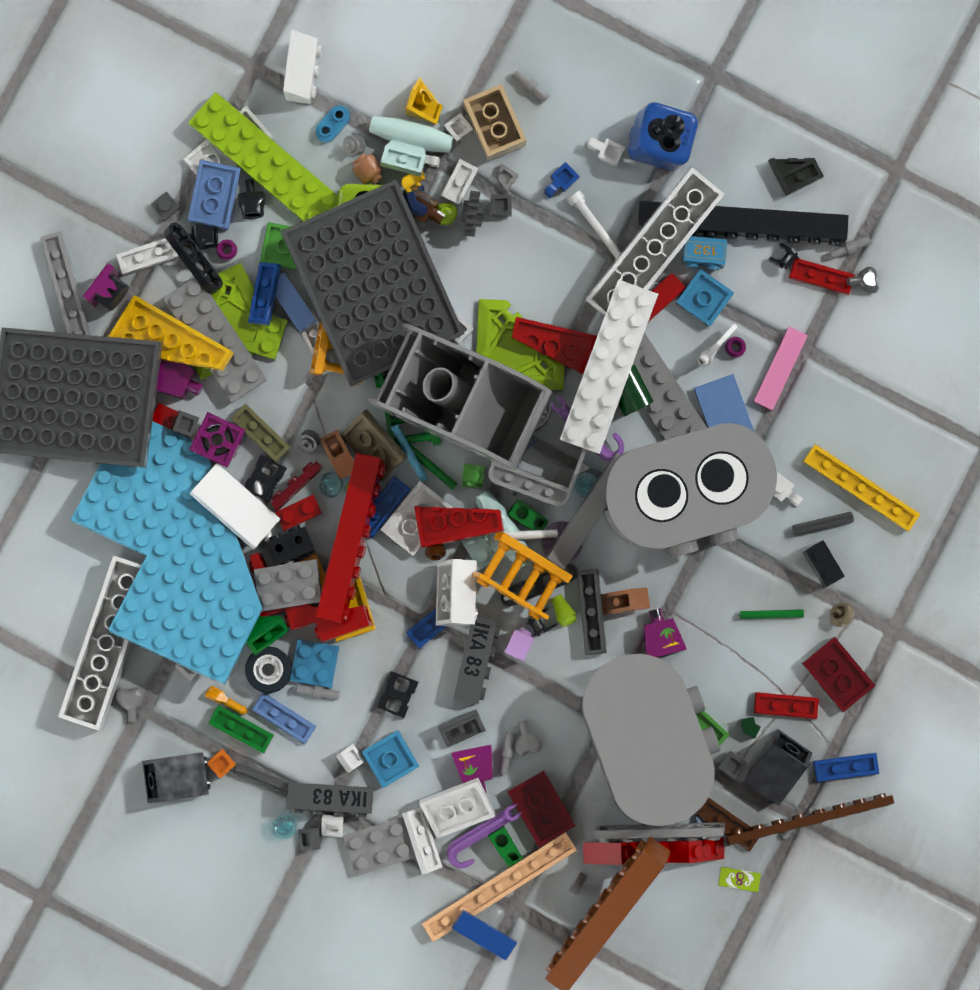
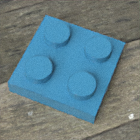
M700 269L676 304L710 327L734 292Z
M297 639L290 681L332 688L339 646Z
M399 730L362 751L382 788L420 767Z

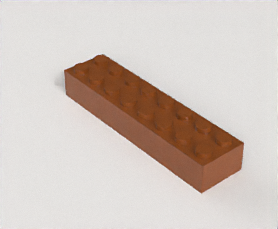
M649 836L646 842L641 840L634 850L635 852L632 857H628L621 871L617 872L610 881L609 887L602 891L596 904L589 908L585 918L580 920L574 928L573 934L566 938L560 951H557L551 958L550 964L546 968L548 974L545 979L559 990H570L664 868L671 851Z

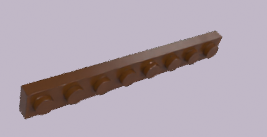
M886 793L874 795V800L866 802L865 798L854 800L851 806L845 807V803L832 806L833 810L825 812L824 808L812 811L813 815L804 817V813L791 816V821L784 822L783 819L771 821L772 826L763 827V824L751 826V831L743 833L742 829L731 831V836L726 837V842L730 846L894 804V799L892 795L886 797Z

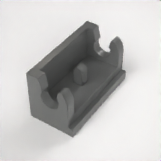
M476 709L438 726L447 748L486 731Z

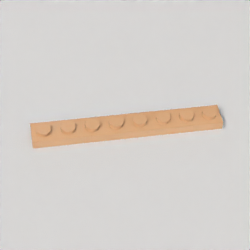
M565 832L429 918L422 925L434 942L453 930L452 926L463 909L474 916L571 855L577 849Z

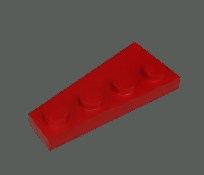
M515 317L511 334L512 339L582 375L585 372L597 339L596 335L520 317Z
M414 506L422 548L494 534L497 531H505L502 513L499 509Z

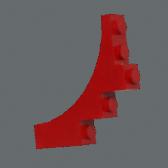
M261 553L249 555L251 559L249 567L252 573H254V569L268 567ZM311 604L263 611L260 616H275L286 612L284 616L285 623L288 628L291 627V630H298L316 624L317 627L314 630L317 638L321 639L322 642H328L373 626L366 605L351 608L349 620L345 621V625L319 620L316 618L318 607Z
M705 838L696 841H657L671 851L666 863H697L725 859L724 838H720V840H707ZM641 841L583 842L584 864L623 865L629 856L632 857L635 852L634 850Z

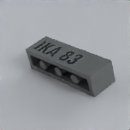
M477 616L475 624L470 626L454 698L479 704V700L484 701L486 688L483 687L484 679L489 680L491 667H487L489 658H494L496 647L492 646L494 638L498 639L501 626H497L498 621Z
M288 782L286 808L290 809V813H303V810H312L311 814L324 815V811H333L334 816H346V812L354 813V817H367V814H372L374 788Z

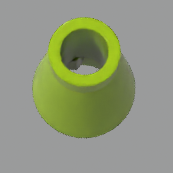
M562 594L551 599L558 624L566 627L577 621V614L563 598Z

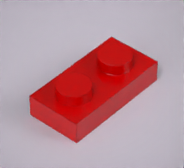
M314 494L275 512L280 518L279 521L284 531L323 514Z

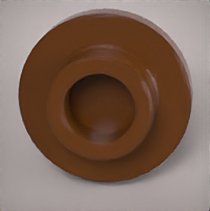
M443 544L430 546L425 550V556L433 561L440 560L446 555V549L443 547Z

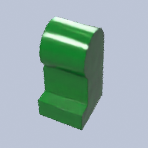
M516 499L508 511V515L513 520L526 526L531 531L544 530L549 522L548 519L520 499Z
M505 826L488 835L497 852L509 868L523 859Z

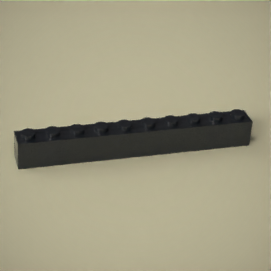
M639 202L637 229L640 230L662 202ZM715 206L692 236H696V233L704 234V237L708 238L725 235L727 239H737V236L746 237V240L752 241L758 240V238H767L766 241L778 242L779 239H786L788 243L808 241V244L819 245L821 242H829L830 246H841L842 243L847 241L849 215Z

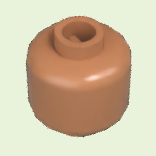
M364 153L353 162V173L362 184L372 183L374 185L381 180L382 176L380 174L383 172V167L380 166V162L373 154L366 155Z

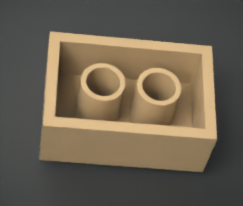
M502 84L463 100V106L488 162L526 146V138Z

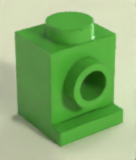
M464 463L462 487L482 489L485 466Z

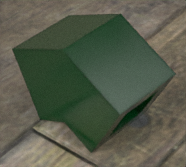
M754 717L740 719L742 732L752 738H756L761 726L755 724Z

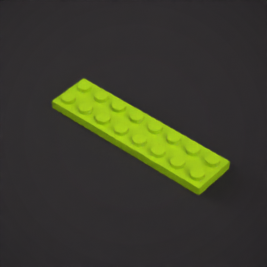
M217 92L208 99L188 122L192 128L302 221L338 206V195Z

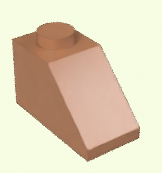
M338 430L320 438V443L340 480L351 475L354 460Z
M647 587L601 594L603 615L650 608Z

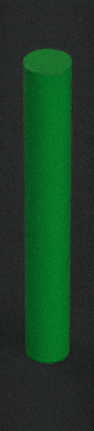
M409 444L418 461L454 490L458 483L412 444Z
M803 609L740 611V619L804 618Z

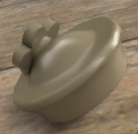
M838 603L830 611L831 622L837 627L848 625L854 617V609L848 603Z

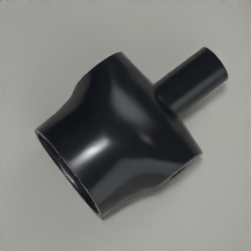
M253 179L245 180L246 192L238 194V205L241 209L242 217L244 219L261 218L264 216V192H255Z
M205 224L191 225V234L188 235L200 251L217 247L218 231L216 226Z

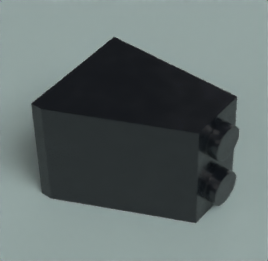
M777 729L746 774L744 782L749 789L758 791L768 802L779 806L808 768L812 752Z
M203 752L142 761L148 803L209 794L210 780L206 777L207 759Z

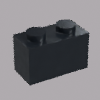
M824 540L802 552L823 588L845 577Z

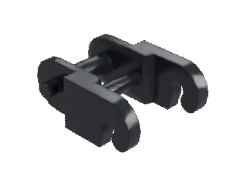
M780 243L779 246L786 251L784 257L781 260L769 257L768 260L781 269L784 267L785 270H791L790 265L795 259L799 260L798 253H794L790 247ZM788 255L791 256L789 261L785 263L784 260L788 257Z
M545 608L542 612L548 611L549 608ZM529 618V622L526 623V625L530 624L535 632L533 636H540V632L546 633L558 625V623H555L547 628L540 618L539 623L542 629L538 630L534 623L536 619L531 620Z

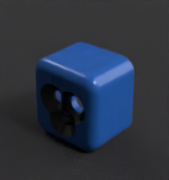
M657 102L649 103L637 113L634 126L630 130L628 138L630 139L628 146L629 156L635 161L668 171L678 169L687 163L690 158L698 127L697 117L690 112ZM670 123L675 124L676 129L674 131L669 130L668 125ZM670 136L674 140V145L671 148L663 145L664 137Z

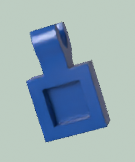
M565 162L550 176L553 182L544 190V194L550 199L560 188L566 192L580 176Z

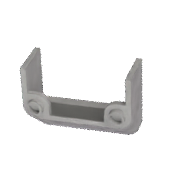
M583 448L575 470L562 468L557 471L553 481L519 468L511 470L495 462L491 463L488 476L490 481L498 486L550 505L561 507L569 500L587 449Z

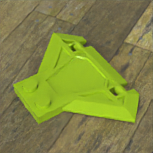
M241 262L218 273L223 285L211 296L250 355L256 354L276 360L288 320L272 315L270 326L250 324L248 318L254 287ZM227 287L232 288L230 295L225 294ZM194 366L201 380L213 375L209 368Z
M479 299L476 353L506 365L539 382L550 390L563 391L565 366L511 338L515 317L523 318L520 313L516 312L512 315L508 311L512 305L507 300ZM500 316L506 320L504 324L498 320ZM543 361L549 366L546 370L540 365Z

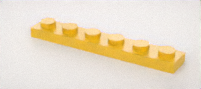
M814 444L803 463L907 532L911 530L920 516V513L816 444Z

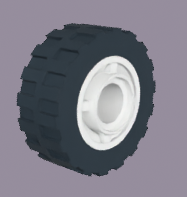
M272 646L266 647L257 655L252 653L245 665V674L248 682L254 689L263 693H274L284 688L289 682L292 673V666L288 656L282 650ZM272 664L275 671L271 676L263 674L262 669L264 665Z

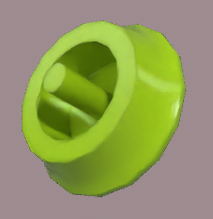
M442 203L437 206L436 209L445 214L440 225H451L458 215L457 208L450 203Z

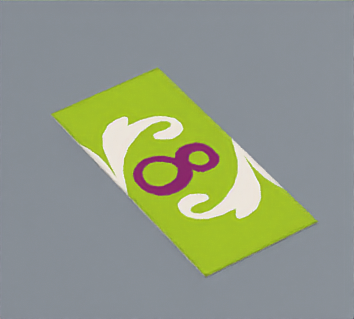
M721 867L718 886L758 892L761 873Z

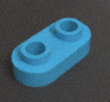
M342 105L333 107L317 125V138L323 143L332 142L349 123V110ZM339 112L343 113V117L340 119L336 118V114ZM324 128L330 129V132L328 134H323L322 130Z

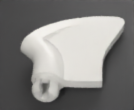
M736 323L720 340L699 355L697 362L700 366L705 367L713 361L714 355L721 345L738 327Z

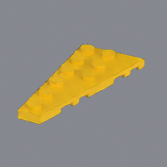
M136 295L133 296L108 336L160 341L163 343L161 360L220 371L225 369L234 354L228 348Z

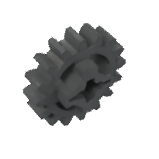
M470 191L469 201L464 200L461 225H465V236L475 237L476 227L482 226L485 203L480 202L481 193L479 191Z

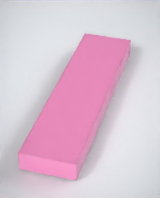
M788 327L753 401L754 403L773 411L808 335Z

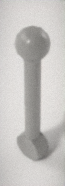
M810 807L804 817L813 815L812 811L817 809ZM794 830L783 832V839H789L790 834Z

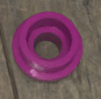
M228 239L222 240L217 245V255L222 260H232L237 254L236 244ZM230 247V253L225 254L223 252L224 248Z
M731 337L725 344L726 353L733 358L742 356L746 350V344L740 337ZM737 344L739 350L733 351L731 346Z

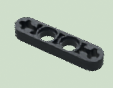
M171 223L164 230L166 240L201 287L207 293L215 294L223 285L221 277L185 229L178 223ZM183 246L187 247L191 251V254L187 253L184 250ZM196 263H199L203 267V270H200L196 266Z
M568 563L566 568L574 570L569 582L571 583L577 578V568L573 564ZM544 572L538 576L534 583L536 589L534 594L527 595L525 601L542 595L546 588L543 584V578L550 574ZM526 580L510 586L508 590L516 593L517 590L515 588L520 587L521 591ZM563 582V583L557 584V586L555 587V589H556V588H559V587H561V586H564V585H566V584H569V583ZM501 594V602L505 606L511 607L517 605V603L515 602L510 603L509 600L505 601L504 597L506 596Z

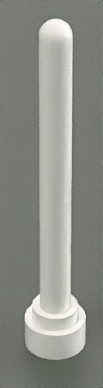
M579 190L567 200L571 207L580 210L617 259L622 252L586 206L585 196Z

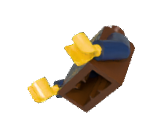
M423 171L421 177L412 174L403 177L402 186L405 189L403 196L412 216L422 223L430 219L440 225L445 214L436 209L439 202L425 193L424 186H421L420 181L425 179Z

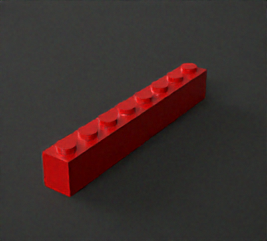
M356 453L316 613V618L321 621L345 625V621L349 620L351 608H349L350 600L354 599L356 588L354 587L355 580L359 579L361 567H359L360 560L364 558L366 553L364 543L365 539L370 536L371 526H369V523L376 512L375 499L379 497L381 492L379 482L380 478L384 477L386 465H384V461L380 457Z

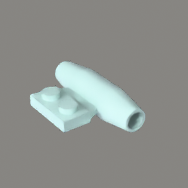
M373 116L369 127L370 133L390 141L385 146L380 166L420 177L426 160L425 150L450 153L454 139L453 136L433 127L400 118Z
M489 490L475 498L479 509L501 510L505 530L503 532L519 531L512 518L508 515L507 510ZM495 533L461 540L472 560L477 561L480 571L489 565L499 548V542L493 539ZM517 540L527 546L525 540ZM512 550L506 551L505 555L513 563L516 559V553ZM528 560L523 562L519 570L527 567L531 562Z

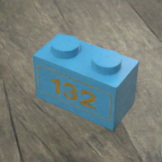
M691 236L683 246L682 264H686L687 268L697 269L699 266H707L708 270L714 271L724 268L727 240Z

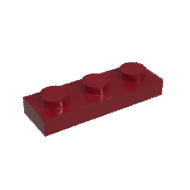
M317 461L314 463L309 462L302 469L304 473L298 478L294 476L287 483L289 487L283 492L279 490L271 498L273 502L270 504L276 511H279L322 471L323 467Z

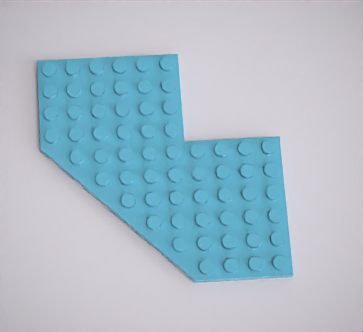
M152 421L147 468L100 464L74 512L71 522L146 556L108 631L225 686L262 612V606L236 534L190 495V492L212 469L210 460L189 450L194 440Z

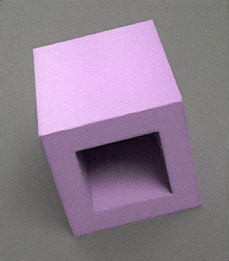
M520 628L519 631L514 630L504 653L524 662L534 640L531 637L532 633L523 628Z

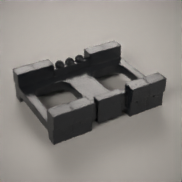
M260 455L255 465L256 468L251 478H248L244 487L250 493L269 503L275 492L273 489H276L279 479H282L287 468L264 455ZM266 462H270L278 467L273 477L262 472ZM256 480L268 485L264 495H260L252 490Z
M391 671L387 680L388 685H386L385 692H383L384 696H381L377 708L405 718L409 708L407 704L411 699V694L415 693L419 682ZM398 677L409 681L406 692H401L394 688ZM390 697L402 702L398 712L386 708Z

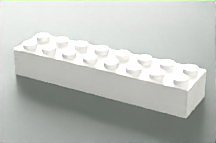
M690 167L587 295L585 300L605 315L618 279L648 290L725 193L694 168Z
M618 279L560 440L600 454L656 302L657 293Z
M113 555L58 716L59 718L98 731L103 730L132 642L110 633L108 629L142 566L141 564Z

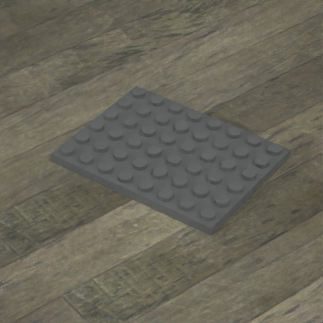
M396 179L280 231L350 387L391 368L407 335V332L401 328L402 323L412 325L448 341L464 334Z
M2 327L0 337V454L147 468L163 343L160 341Z

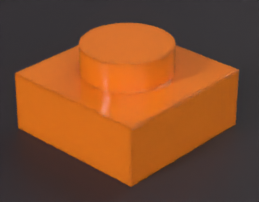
M221 749L207 762V765L220 779L237 765L224 749Z

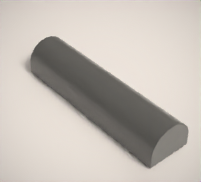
M599 569L577 571L585 655L607 653Z

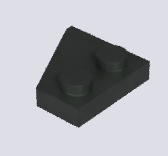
M770 158L768 160L786 196L824 177L815 158Z

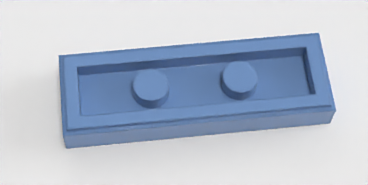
M282 273L279 275L275 297L301 333L318 321L286 274Z
M262 693L252 711L306 744L317 727L266 693Z

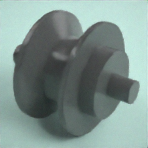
M313 430L303 431L297 440L299 448L306 453L314 452L321 442L320 436Z

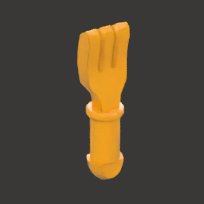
M210 686L204 695L218 704H224L225 707L231 708L240 715L247 713V708L244 705L235 702L232 698L228 699L222 690L214 686Z

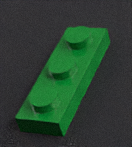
M220 705L217 706L208 722L213 727L265 754L274 737V734Z

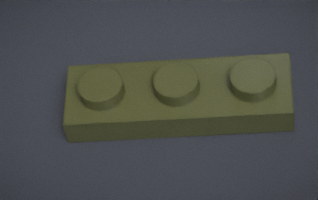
M247 404L231 418L239 427L245 429V433L276 463L291 449Z

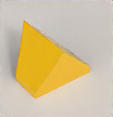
M419 77L411 90L405 108L406 115L437 125L443 105L439 104Z

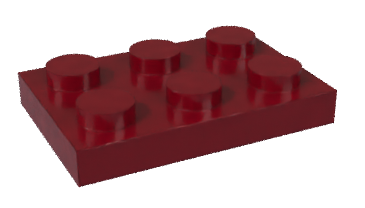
M836 637L830 639L801 663L842 713L876 686Z
M544 770L507 791L513 803L517 804L518 812H522L521 817L538 847L576 826Z

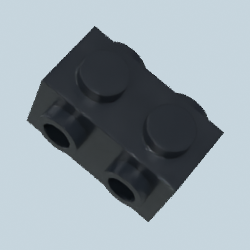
M300 525L288 529V534L281 536L279 533L269 537L270 541L266 545L275 566L287 564L316 551L305 526L300 527ZM298 538H303L301 544H297ZM283 546V551L278 552V547Z

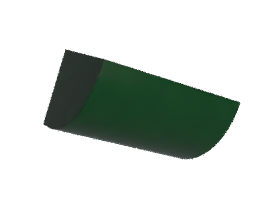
M636 365L631 367L618 403L624 417L654 402Z

